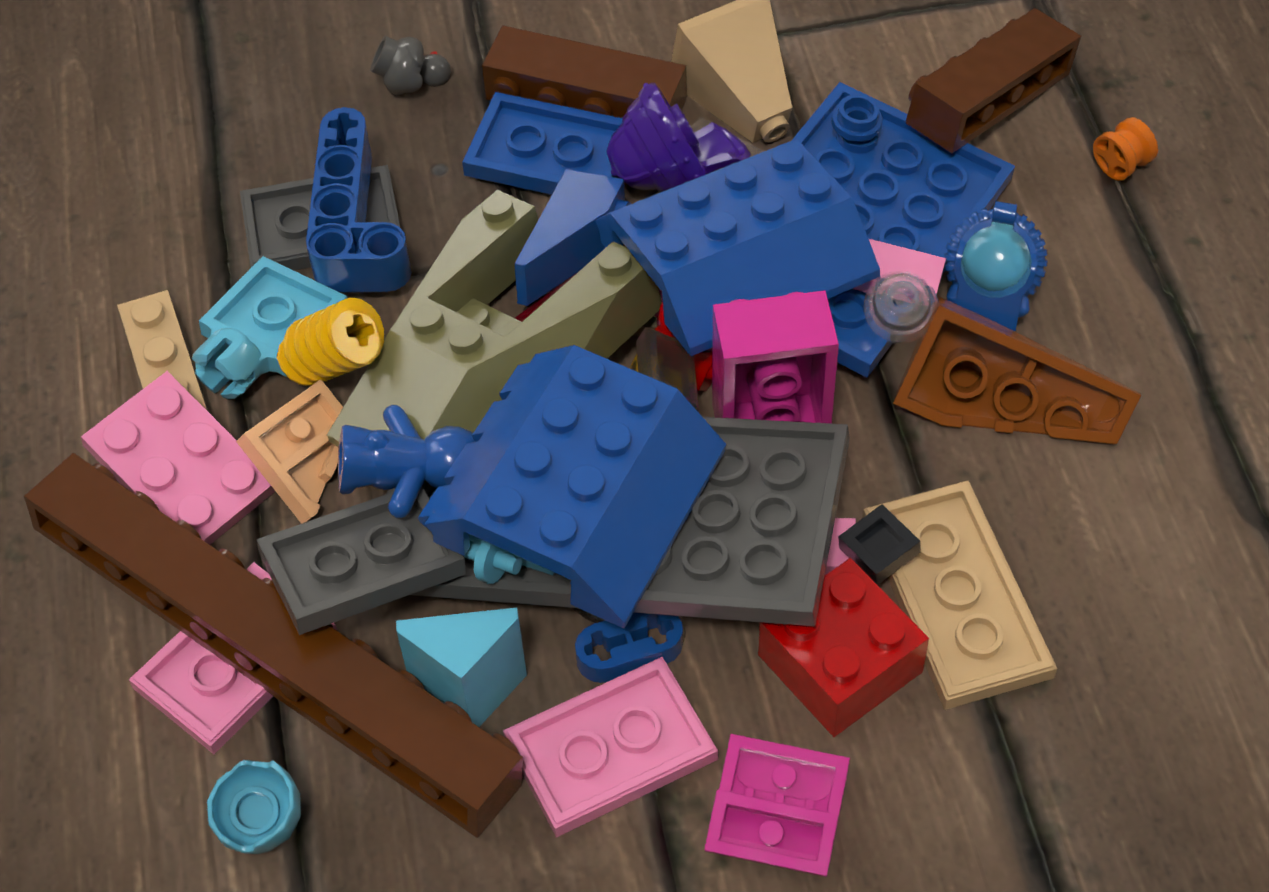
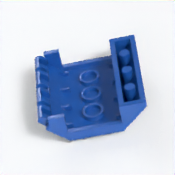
M798 139L778 145L775 148L646 199L639 200L595 220L599 229L601 244L605 248L612 242L622 246L624 244L662 291L664 323L690 356L713 347L714 304L729 303L738 299L753 300L784 296L793 292L808 293L826 290L827 299L880 277L879 264L853 198Z
M576 345L534 355L529 363L516 367L499 393L502 400L493 402L472 434L476 442L467 443L444 477L448 485L439 486L418 516V520L431 531L434 543L463 556L466 555L470 548V535L570 579L571 605L621 628H625L726 450V443L679 389Z

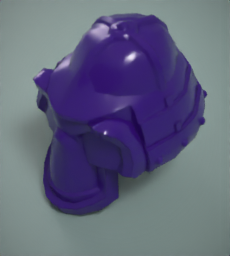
M655 82L643 84V88L638 93L639 96L628 107L621 125L612 134L606 150L613 176L624 179V183L633 189L657 190L659 192L666 191L747 159L751 155L746 145L738 137L714 122L694 133L678 104L670 107Z

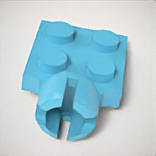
M262 256L199 320L201 335L208 339L192 355V360L196 363L195 374L213 393L221 390L229 380H234L221 393V396L226 399H235L241 396L261 374L266 372H277L287 377L281 370L276 357L279 345L284 340L288 327L296 320L347 299V296Z

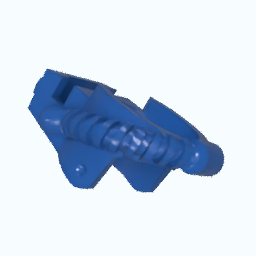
M995 201L993 209L987 210V208L981 209L982 212L978 214L974 212L971 214L972 217L963 219V224H958L955 228V234L952 233L949 237L951 242L946 245L948 253H945L944 258H946L947 264L944 266L945 270L949 273L946 275L947 279L952 284L946 298L950 302L1016 331L1018 317L1027 315L1030 310L1028 296L1036 293L1035 288L1037 286L1040 287L1042 283L1041 277H1045L1046 271L1044 266H1047L1048 263L1045 256L1048 254L1047 249H1044L1043 246L1046 244L1045 240L1040 238L1042 233L1039 229L1036 230L1034 228V222H1029L1027 216L1024 214L1020 216L1017 213V204ZM992 222L1013 225V230L1023 238L1030 252L1028 268L1018 281V284L996 291H988L977 286L966 275L962 264L966 243L975 233L990 227Z

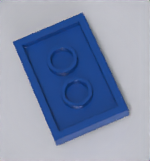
M495 92L462 161L464 176L551 195L566 169L617 178V176L611 174V165L606 150L612 134L621 125L623 118Z

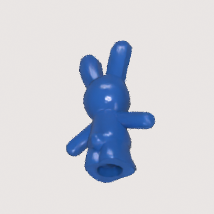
M390 405L383 412L384 422L390 431H372L357 426H342L338 448L339 492L341 494H350L356 488L368 486L382 490L395 488L389 501L388 509L392 516L403 518L410 513L424 480L435 488L448 485L444 480L445 475L467 443L476 441L472 437L474 432L458 426L440 428L432 431L425 439H421L405 411L398 405Z

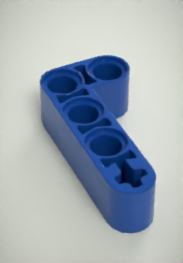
M347 107L336 108L328 112L322 118L320 124L306 237L307 251L314 279L338 292L394 291L403 287L410 280L412 274L405 233L399 226L393 223L366 222L372 154L365 117L360 111Z

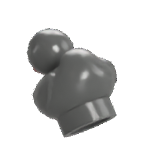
M384 36L376 50L370 68L371 72L382 76L386 88L394 95L418 91L422 86V82L428 86H441L448 81L451 75V67L446 58L438 55L436 51L424 56L422 42L410 36L399 40Z

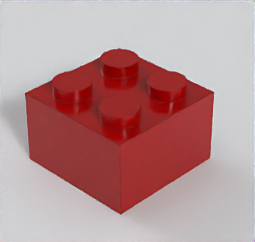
M850 557L824 576L815 626L760 622L758 656L834 738L923 673L929 637Z

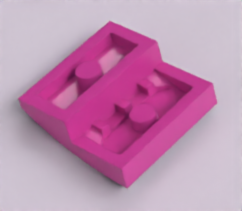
M730 734L720 787L716 791L704 851L827 877L850 758Z

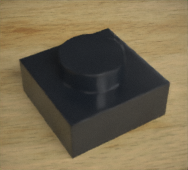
M883 504L838 536L839 548L849 558L851 557L877 585L921 553V541Z

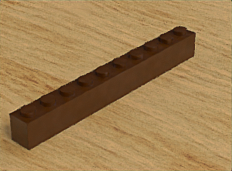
M72 453L24 495L31 522L36 531L225 663L234 667L235 670L248 679L262 686L268 693L476 838L480 836L522 786L523 756L520 755L518 749L510 740L497 733L490 735L472 723L469 715L460 706L450 701L441 702L425 691L421 682L414 675L405 670L395 671L379 660L375 651L364 641L356 638L351 641L333 629L332 624L299 635L271 579H259L246 570L242 562L227 549H220L218 551L203 541L199 533L184 520H177L175 522L160 512L154 501L143 492L136 491L132 493L117 482L114 475L99 463L91 465L75 453Z

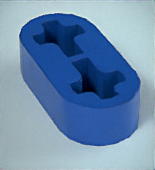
M633 612L625 628H621L606 620L584 628L577 636L575 643L577 668L588 680L605 683L660 657H663L668 664L679 656L683 647L682 621L678 616ZM658 628L661 635H666V642L656 644L653 637H648V630ZM603 645L604 649L610 652L611 658L607 661H600L598 655L593 654V647Z

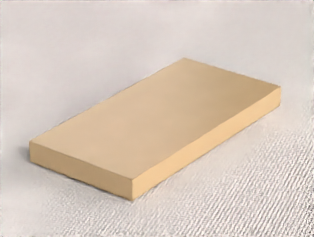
M969 480L883 503L921 541V553L890 575L888 580L901 610L929 637L925 666L944 710L1054 679L1057 667ZM881 504L863 509L862 518Z

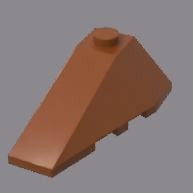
M938 296L914 347L893 404L942 426L960 428L962 426L994 429L997 432L1013 433V431L1045 434L1053 438L1117 444L1141 397V393L993 320Z

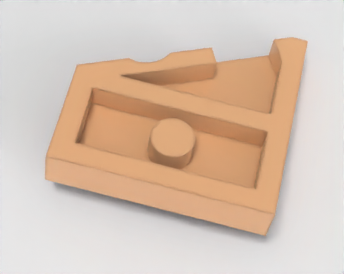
M319 380L259 422L236 441L301 524L308 522L318 513L320 508L318 502L326 482L332 478L338 464L339 447L329 442L327 434L343 406L322 380Z

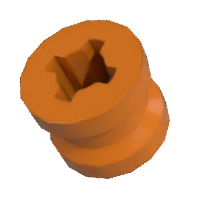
M1131 117L1120 122L1116 126L1115 132L1110 131L1100 135L1094 141L1093 153L1102 171L1110 178L1119 181L1131 176L1135 172L1136 166H1146L1157 157L1158 144L1151 129L1141 120Z

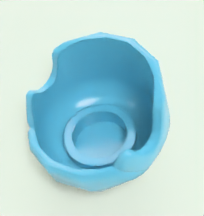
M992 222L990 227L975 233L966 243L962 256V264L966 275L977 286L988 291L1004 290L1018 284V281L1025 274L1030 260L1028 246L1023 238L1013 230V225Z
M242 760L231 771L226 772L217 780L207 800L208 825L220 842L229 849L244 854L269 852L291 837L301 815L300 792L291 775L273 760L270 762Z

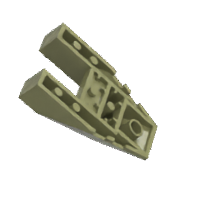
M496 190L459 223L384 339L380 355L369 364L327 434L329 442L339 447L340 432L344 425L362 427L372 431H390L383 419V412L390 405H398L405 411L421 439H425L432 431L446 426H458L474 432L493 402L502 400L499 393L518 365L529 363L535 354L572 345L607 359L659 311L662 304L659 287L627 247L612 242L523 322L488 306L494 298L516 280L515 262L538 221L535 206L500 190Z

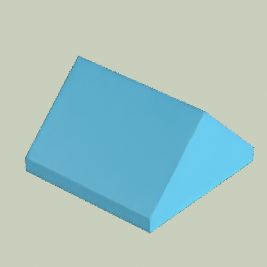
M517 607L396 621V632L406 671L414 675L421 682L425 691L441 702L450 701L460 706L469 715L472 723L478 727L483 724L527 676Z

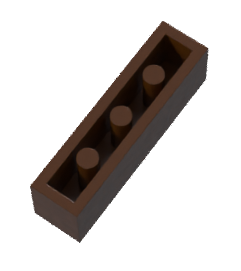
M1034 8L1020 18L1010 20L1004 28L990 37H983L974 47L958 57H951L944 66L928 76H921L909 92L908 99L911 103L905 123L950 153H953L1067 77L1070 73L1081 35Z
M502 25L482 64L486 100L490 101L494 93L498 92L623 118L627 113L628 107L639 96L638 93L643 88V84L654 82L663 93L670 107L678 104L682 110L687 100L686 65Z

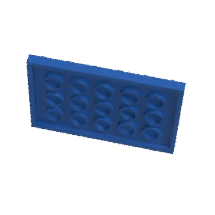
M839 82L792 140L798 139L850 194L868 239L944 258L945 253H948L946 245L951 242L949 237L952 233L955 234L956 226L958 224L962 225V220L966 217H972L971 214L974 212L978 214L982 212L981 209H991L1012 180L1015 166L969 143L950 153L906 124L908 114L869 95L866 96L872 98L878 104L883 120L880 132L874 138L866 141L845 139L833 129L831 123L833 110L848 95L866 94ZM850 289L829 298L828 303L839 343L837 362L868 378L919 306L855 289Z

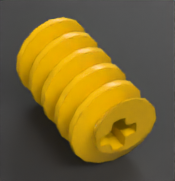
M350 297L294 321L286 330L284 340L279 345L276 358L281 370L290 380L303 386H312L319 380L325 382L371 364L380 355L383 347L384 327L379 314L372 305L362 299Z

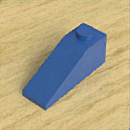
M569 169L565 170L515 262L518 304L530 305L579 272L605 249L601 244L600 233L595 220L631 204V202L625 201L624 179Z

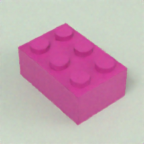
M826 290L808 293L793 292L784 296L753 300L738 299L729 303L713 305L712 406L715 418L832 424L839 343Z

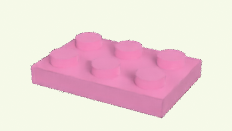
M168 371L81 436L85 449L101 465L106 467L122 486L132 493L140 491L154 501L160 512L175 522L177 520H184L199 533L202 540L209 545L275 492L237 444V440Z

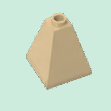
M736 0L678 24L671 62L686 65V95L752 143L761 139L769 143L784 136L790 129L788 121L792 104L770 0Z

